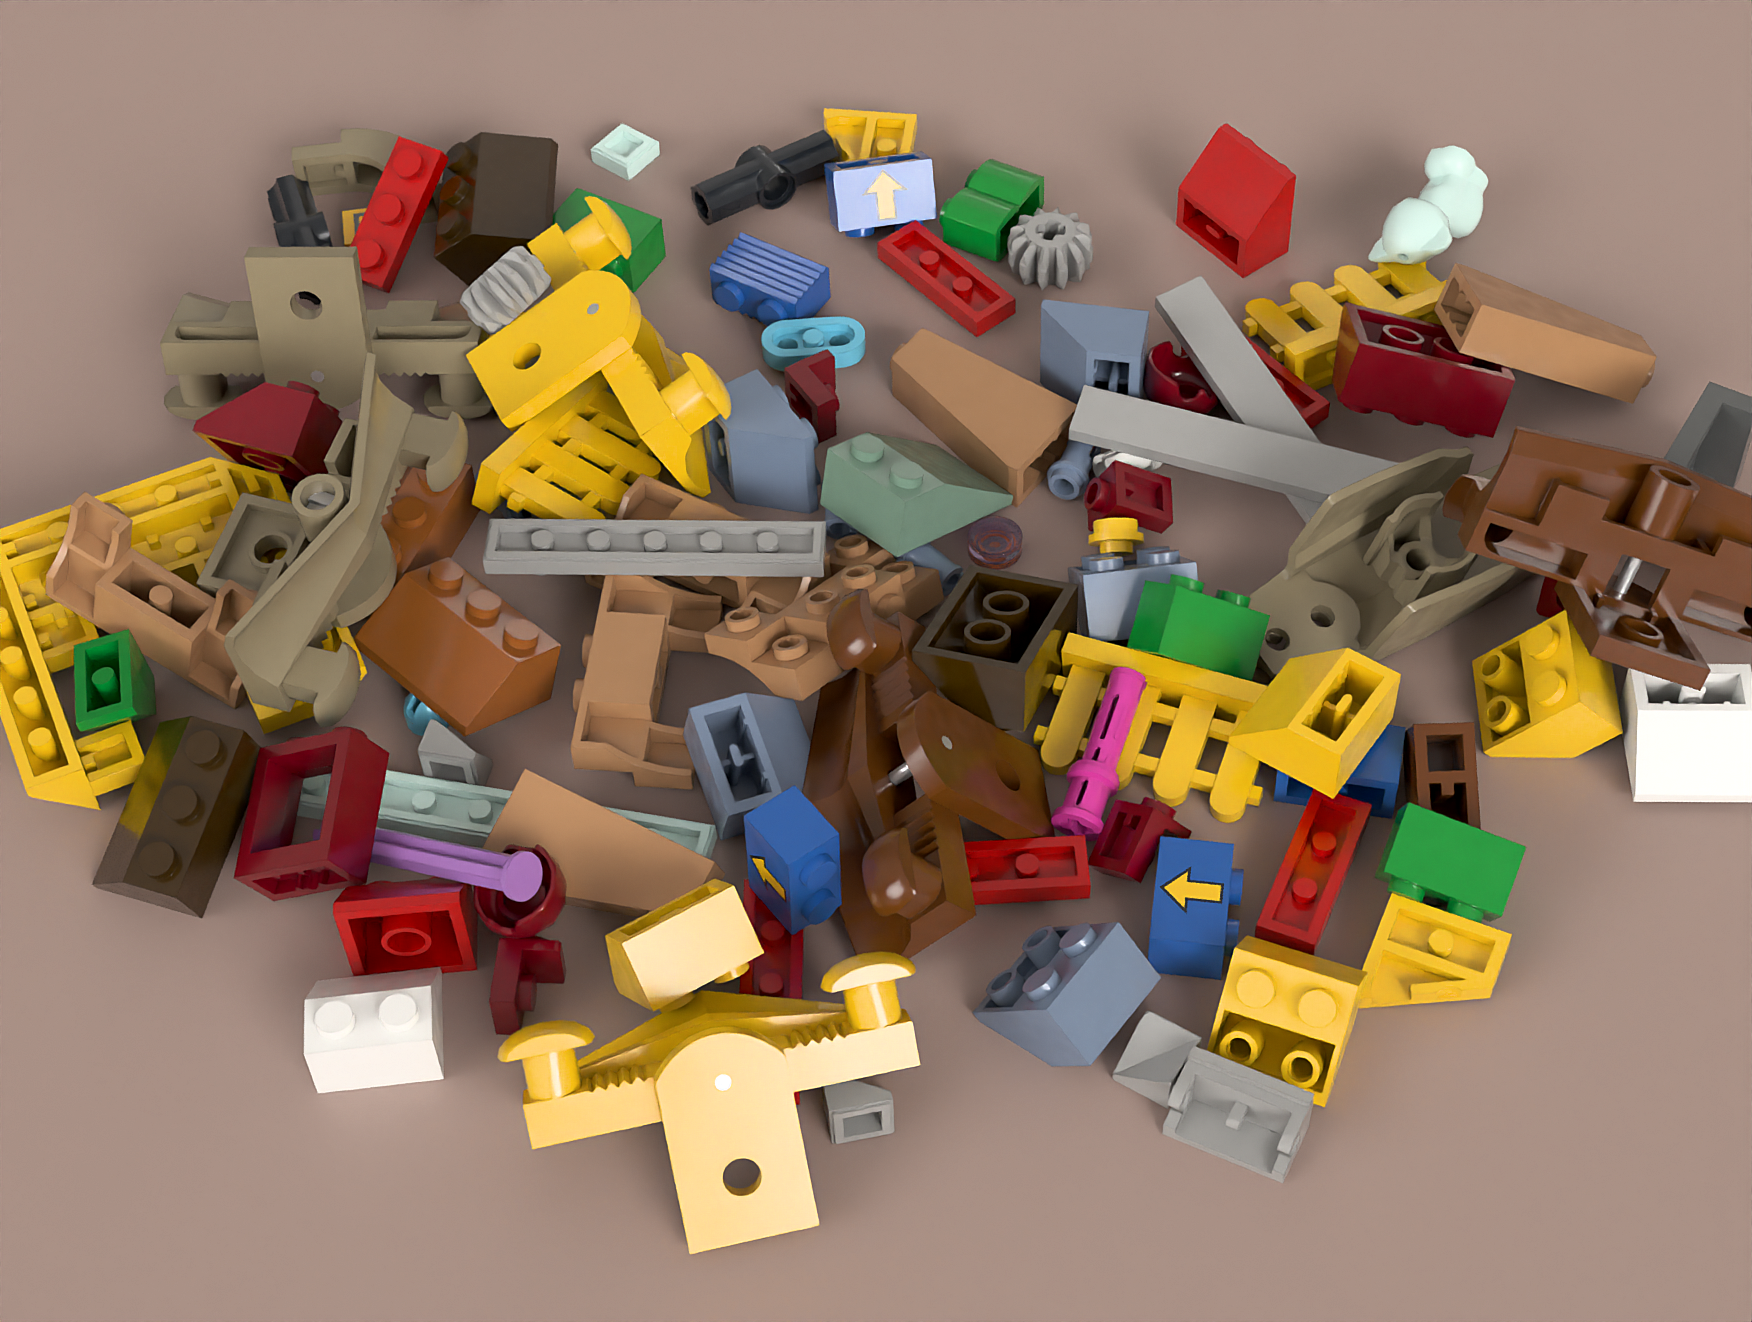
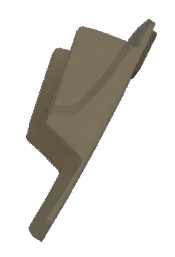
M1466 446L1457 450L1439 448L1409 459L1346 486L1331 494L1323 502L1289 548L1288 564L1286 567L1248 596L1251 598L1249 609L1270 615L1256 666L1266 671L1271 681H1273L1290 658L1350 648L1374 661H1379L1425 639L1495 600L1536 574L1466 551L1457 535L1462 522L1443 516L1442 508L1447 491L1458 477L1468 474L1474 456L1469 447ZM1501 463L1474 476L1491 480ZM1312 620L1320 621L1325 627L1316 625ZM1283 638L1286 641L1281 651L1274 650L1267 645V643L1277 645L1281 643Z

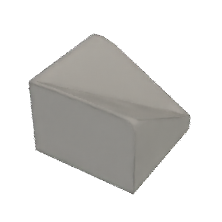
M430 719L417 749L424 776L485 786L493 767L492 759L476 753L441 723Z
M1147 1010L1139 1021L1113 1073V1080L1168 1109L1170 1107L1167 1105L1169 1097L1188 1059V1055L1193 1045L1201 1048L1202 1038Z
M856 1080L821 1086L823 1106L832 1144H841L895 1132L893 1098L890 1090Z

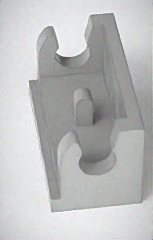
M1193 1045L1169 1097L1167 1105L1171 1106V1109L1164 1122L1162 1134L1283 1183L1309 1128L1314 1093Z

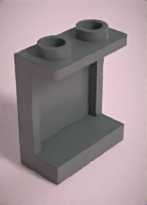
M1709 381L1664 459L1734 488L1741 477L1752 440V397Z

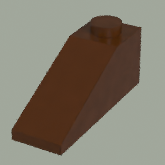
M1474 722L1413 724L1405 731L1403 746L1406 802L1481 829ZM1426 897L1422 901L1423 904L1429 906H1444V904Z

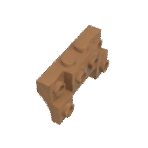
M643 474L638 477L623 495L614 519L751 521L727 511L720 504L706 502ZM825 553L824 577H663L704 595L721 596L722 603L735 609L754 607L759 612L777 614L831 577L830 554ZM585 575L586 583L601 590L603 589L605 575Z
M84 491L71 504L69 523L62 545L46 575V595L109 634L129 629L144 655L233 709H236L247 697V693L224 648L225 635L253 606L252 604L258 591L246 589L229 578L216 593V599L130 548L133 520L126 517L117 506L107 502L103 503Z
M863 535L843 537L834 543V548L827 552L830 554L831 577L777 614L759 612L754 607H742L727 613L723 622L704 634L709 654L732 660L748 669L775 696L803 701L845 671L837 664L833 657L826 628L827 618L831 610L845 595L857 589H868L871 611L887 619L898 611L915 621L944 600L938 569L914 566L910 561L895 562L893 554L874 541L867 540Z
M605 575L594 633H586L583 640L582 662L583 667L586 668L585 678H576L573 690V709L577 713L570 749L574 769L633 772L635 786L693 790L696 770L683 737L684 728L659 724L658 720L671 651L709 653L704 634L721 623L723 613L721 596L704 595L677 589L654 579L650 575Z

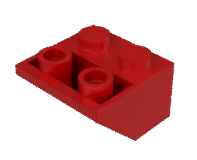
M1225 123L1218 128L1178 187L1176 226L1239 276L1245 278L1288 252L1296 175L1286 165L1279 163L1258 147L1250 138L1245 137L1228 123Z

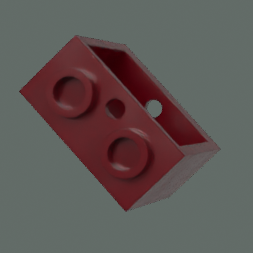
M346 726L336 727L332 732L315 736L291 737L284 743L261 747L259 749L233 878L272 901L346 888V886L366 884L390 753L368 739L363 731ZM331 773L319 840L291 845L304 779Z

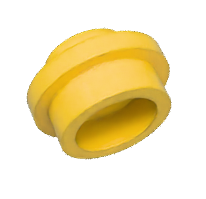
M1133 518L1096 520L1093 522L1094 533L1088 535V545L1100 547V553H1114L1115 556L1132 555L1133 546L1144 543V534L1138 532V520Z

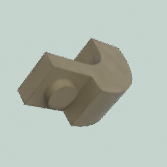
M341 129V142L292 147V164L295 176L299 180L308 181L313 196L345 192L374 193L399 135L374 129ZM441 179L437 184L420 224L438 222Z

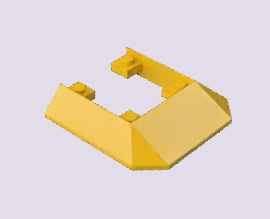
M208 457L94 496L103 503L107 502L117 506L126 517L133 520L130 548L197 588L196 582L242 492L291 503L278 474L213 457ZM71 505L0 529V717L28 797L101 810L96 796L135 782L145 756L131 720L75 740L51 674L74 665V645L99 638L96 629L100 627L46 595V575L62 545L69 523ZM270 549L262 556L260 562L273 563L275 559L280 560L286 554L287 549ZM332 626L333 629L326 632L328 638L321 641L324 646L322 649L337 653L342 642L349 644L358 656L361 681L367 674V670L348 626L344 628ZM246 690L263 734L314 716L313 704L296 700L291 711L288 712L253 703Z

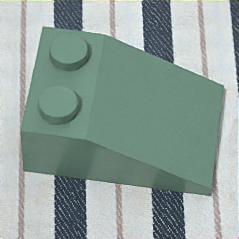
M866 432L827 449L820 504L895 557H898L1011 505L1013 495L938 445Z

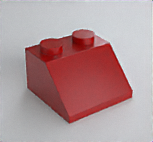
M435 876L429 879L401 882L379 880L367 885L346 886L333 902V916L354 977L440 967L442 973L477 970L478 913L474 909V893L471 884Z

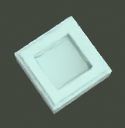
M623 123L590 149L593 163L628 181L660 155L659 141Z

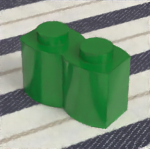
M994 159L985 161L978 170L974 169L970 172L964 188L953 198H948L943 204L939 216V223L943 227V242L995 262L1001 260L1009 252L1008 236L1010 235V228L1018 224L1020 215L1034 216L1037 207L1042 209L1044 205V176Z

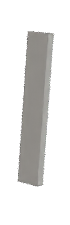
M1201 275L1155 297L1156 310L1234 422L1320 443ZM1285 494L1306 525L1323 504Z
M1087 385L1083 387L1069 427L1070 440L1323 503L1331 494L1346 486L1399 464Z
M490 518L483 565L485 574L824 577L827 537L826 521Z

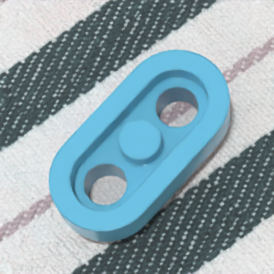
M844 316L781 320L769 325L761 336L764 361L767 365L779 371H784L785 367L826 349L835 356V368H845L858 363L866 352L865 330L863 326L855 319Z

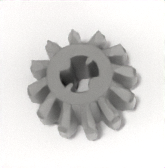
M1037 207L1034 216L1020 215L1018 224L1010 228V235L1008 236L1011 271L1021 276L1023 285L1038 282L1042 291L1048 285L1055 284L1064 290L1067 281L1081 282L1085 270L1090 269V262L1093 260L1092 234L1089 224L1080 222L1077 213L1061 214L1059 207L1053 212L1047 213Z
M523 246L513 247L462 293L460 303L468 312V317L477 326L480 325L489 335L495 334L511 323L550 287L552 278L544 270V265L534 254L531 255Z

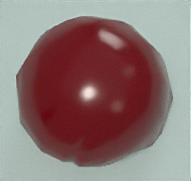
M1170 341L1162 342L1150 348L1143 375V389L1149 401L1204 415L1219 404L1220 400L1188 354L1186 356L1176 355L1173 352V345Z
M509 844L501 853L512 855L517 851H528L534 853L539 858L543 876L538 891L531 899L519 902L509 899L503 891L474 885V909L485 925L494 933L508 938H528L555 923L566 905L567 883L558 862L542 846L536 844L535 848Z

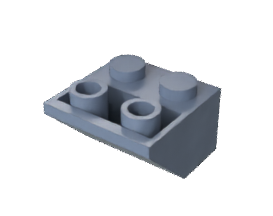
M1043 299L1041 305L1040 383L1047 390L1075 404H1078L1084 385L1143 399V375L1147 359L1149 311Z
M758 369L725 383L724 385L730 395L731 414L727 420L719 414L704 425L709 470L736 503L806 514L819 510L817 486L821 484V477L815 464L814 449L818 447V438L811 423L806 418H798L790 408L783 390L778 385L771 386Z
M1169 546L1136 550L1137 559L1123 561L1122 556H1115L1114 553L1081 556L1082 566L1068 567L1069 582L1079 585L1077 618L1081 635L1104 642L1129 639L1145 580L1168 584L1170 575L1174 574L1198 581L1196 561L1180 556L1179 550H1170Z
M745 692L689 708L683 737L721 841L745 834L744 815L794 785L802 792L811 743L793 699Z
M1119 922L1081 923L1079 925L1060 927L1044 926L1033 932L1025 940L1022 946L1024 952L1010 969L1001 972L991 980L986 988L988 995L972 1013L979 1022L1052 1067L1091 1066L1161 977Z

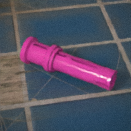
M1117 667L1111 670L1110 680L1094 720L1083 757L1069 767L1067 781L1070 785L1062 807L1054 810L1051 817L1053 826L1067 836L1085 835L1086 841H1097L1104 827L1102 817L1108 800L1118 792L1120 781L1115 770L1129 735L1142 692L1147 685L1145 676L1138 671L1126 667Z

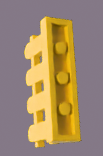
M1426 261L1419 264L1381 262L1378 263V270L1367 273L1359 266L1345 265L1335 270L1334 286L1323 290L1316 283L1307 281L1294 284L1290 288V303L1278 306L1275 302L1266 298H1257L1249 301L1245 305V320H1242V331L1248 337L1258 334L1270 346V356L1279 363L1284 361V367L1312 389L1317 390L1333 383L1332 376L1343 309L1339 303L1347 301L1351 304L1443 325L1434 308L1447 280L1440 282L1427 271ZM1391 284L1403 296L1396 299L1384 286ZM1303 318L1315 330L1306 332L1294 320Z
M599 370L527 421L481 463L471 504L491 514L507 499L506 507L519 513L522 509H525L541 519H606L597 510L598 508L609 514L616 515L623 495L630 488L625 482L633 484L641 474L658 481L661 465L652 457V455H656L640 438L617 397L607 392L609 383L602 371ZM606 429L610 430L611 432L617 434L618 436H620V437L626 439L627 441H629V442L635 444L636 447H634V446H632V445L626 443L625 441L619 439L618 437H616V436L610 434L609 432H607V431H605V430H606ZM581 455V456L585 457L586 459L592 461L593 463H595V464L601 466L602 468L608 470L610 473L608 474V473L602 471L601 469H599V468L595 467L594 465H592V464L586 462L585 460L579 458L578 456ZM552 481L558 484L559 486L565 488L573 494L581 497L582 500L580 501L575 497L567 494L559 488L551 485L550 482Z
M1068 632L1061 650L1063 677L1057 675L1052 687L1053 694L1061 697L1049 728L1038 725L1033 736L1034 744L1042 746L1040 751L1041 762L1047 772L1053 775L1067 774L1069 767L1077 761L1078 756L1083 757L1089 740L1085 737L1097 706H1101L1110 680L1111 670L1117 667H1126L1138 671L1145 676L1147 685L1142 692L1129 735L1115 770L1120 781L1118 791L1129 785L1134 772L1154 777V798L1170 807L1182 804L1186 800L1190 788L1211 793L1210 812L1216 820L1223 823H1232L1239 820L1243 816L1247 804L1259 807L1263 795V787L1256 786L1254 783L1262 761L1228 744L1217 775L1198 770L1197 768L1208 737L1228 742L1229 736L1266 690L1267 685ZM1152 721L1172 727L1161 759L1141 754Z

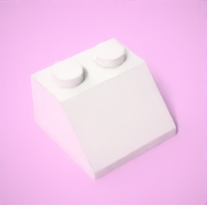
M440 967L320 980L315 983L305 998L304 1057L318 1093L444 1079L442 972Z

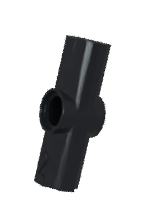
M824 129L775 151H771L763 145L753 146L744 151L738 158L735 168L692 186V201L697 208L699 217L707 226L759 203L765 209H778L791 200L798 186L825 175L824 164L840 162L839 154L836 151L833 139Z
M293 174L276 178L274 186L267 191L273 219L276 221L273 225L279 247H333L322 211H317L308 181L299 180ZM298 292L300 299H307L314 305L321 303L320 299L311 292Z

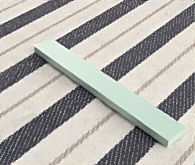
M387 770L377 827L447 842L483 847L513 791ZM331 773L304 779L297 816L323 820ZM604 807L708 859L711 858L717 839L716 825Z

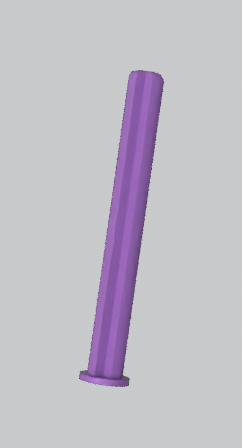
M321 827L320 829L313 830L314 841L319 840ZM376 827L371 863L503 891L509 899L519 902L531 899L541 885L543 876L542 865L539 858L532 852L517 851L510 855Z

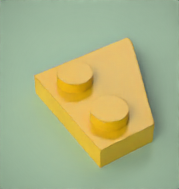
M824 108V128L833 139L841 162L913 152L917 133V114Z
M1392 893L1362 968V971L1368 972L1358 1008L1490 998L1507 954L1512 934Z

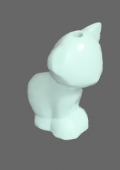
M1454 145L1431 149L1424 163L1425 173L1429 178V182L1420 192L1418 199L1408 197L1391 209L1383 225L1382 237L1376 242L1368 256L1370 261L1378 263L1419 264L1445 251L1451 244L1452 237L1461 238L1474 231L1482 216V194L1488 185V178L1481 169L1476 167L1473 156L1466 149Z

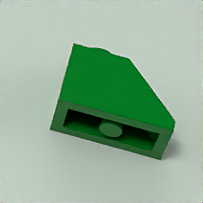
M129 629L74 645L76 725L80 732L102 731L129 720L133 723L139 719L156 715L154 674Z

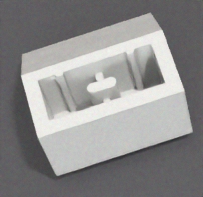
M1707 664L1711 671L1701 691L1630 668L1628 669L1619 702V711L1633 802H1752V671L1750 664Z

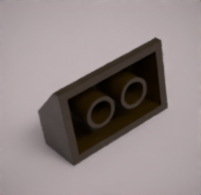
M480 132L465 143L459 142L452 146L446 153L449 159L442 177L434 258L466 285L470 286L513 247L523 246L533 255L527 243L546 231L553 224L558 144L552 138Z
M969 565L913 648L912 661L950 702L1003 731L1015 730L1024 732L1062 668L1061 650L1068 632L1077 634L1079 585Z
M193 716L160 722L92 885L101 890L202 919L247 809L259 749L261 747L245 730Z

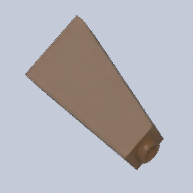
M1456 262L1434 308L1459 353L1631 404L1634 403L1640 389L1648 385L1654 373L1657 356L1641 335Z
M923 327L907 343L900 344L894 351L890 360L893 396L969 467L1012 494L1013 500L1011 505L1018 507L1044 480L1052 463L1060 460L1067 447L1069 427L1077 404Z
M524 769L482 849L501 853L509 844L535 848V845L539 844L555 858L566 879V905L634 917H642L713 879L722 881L725 872L716 862L527 769Z

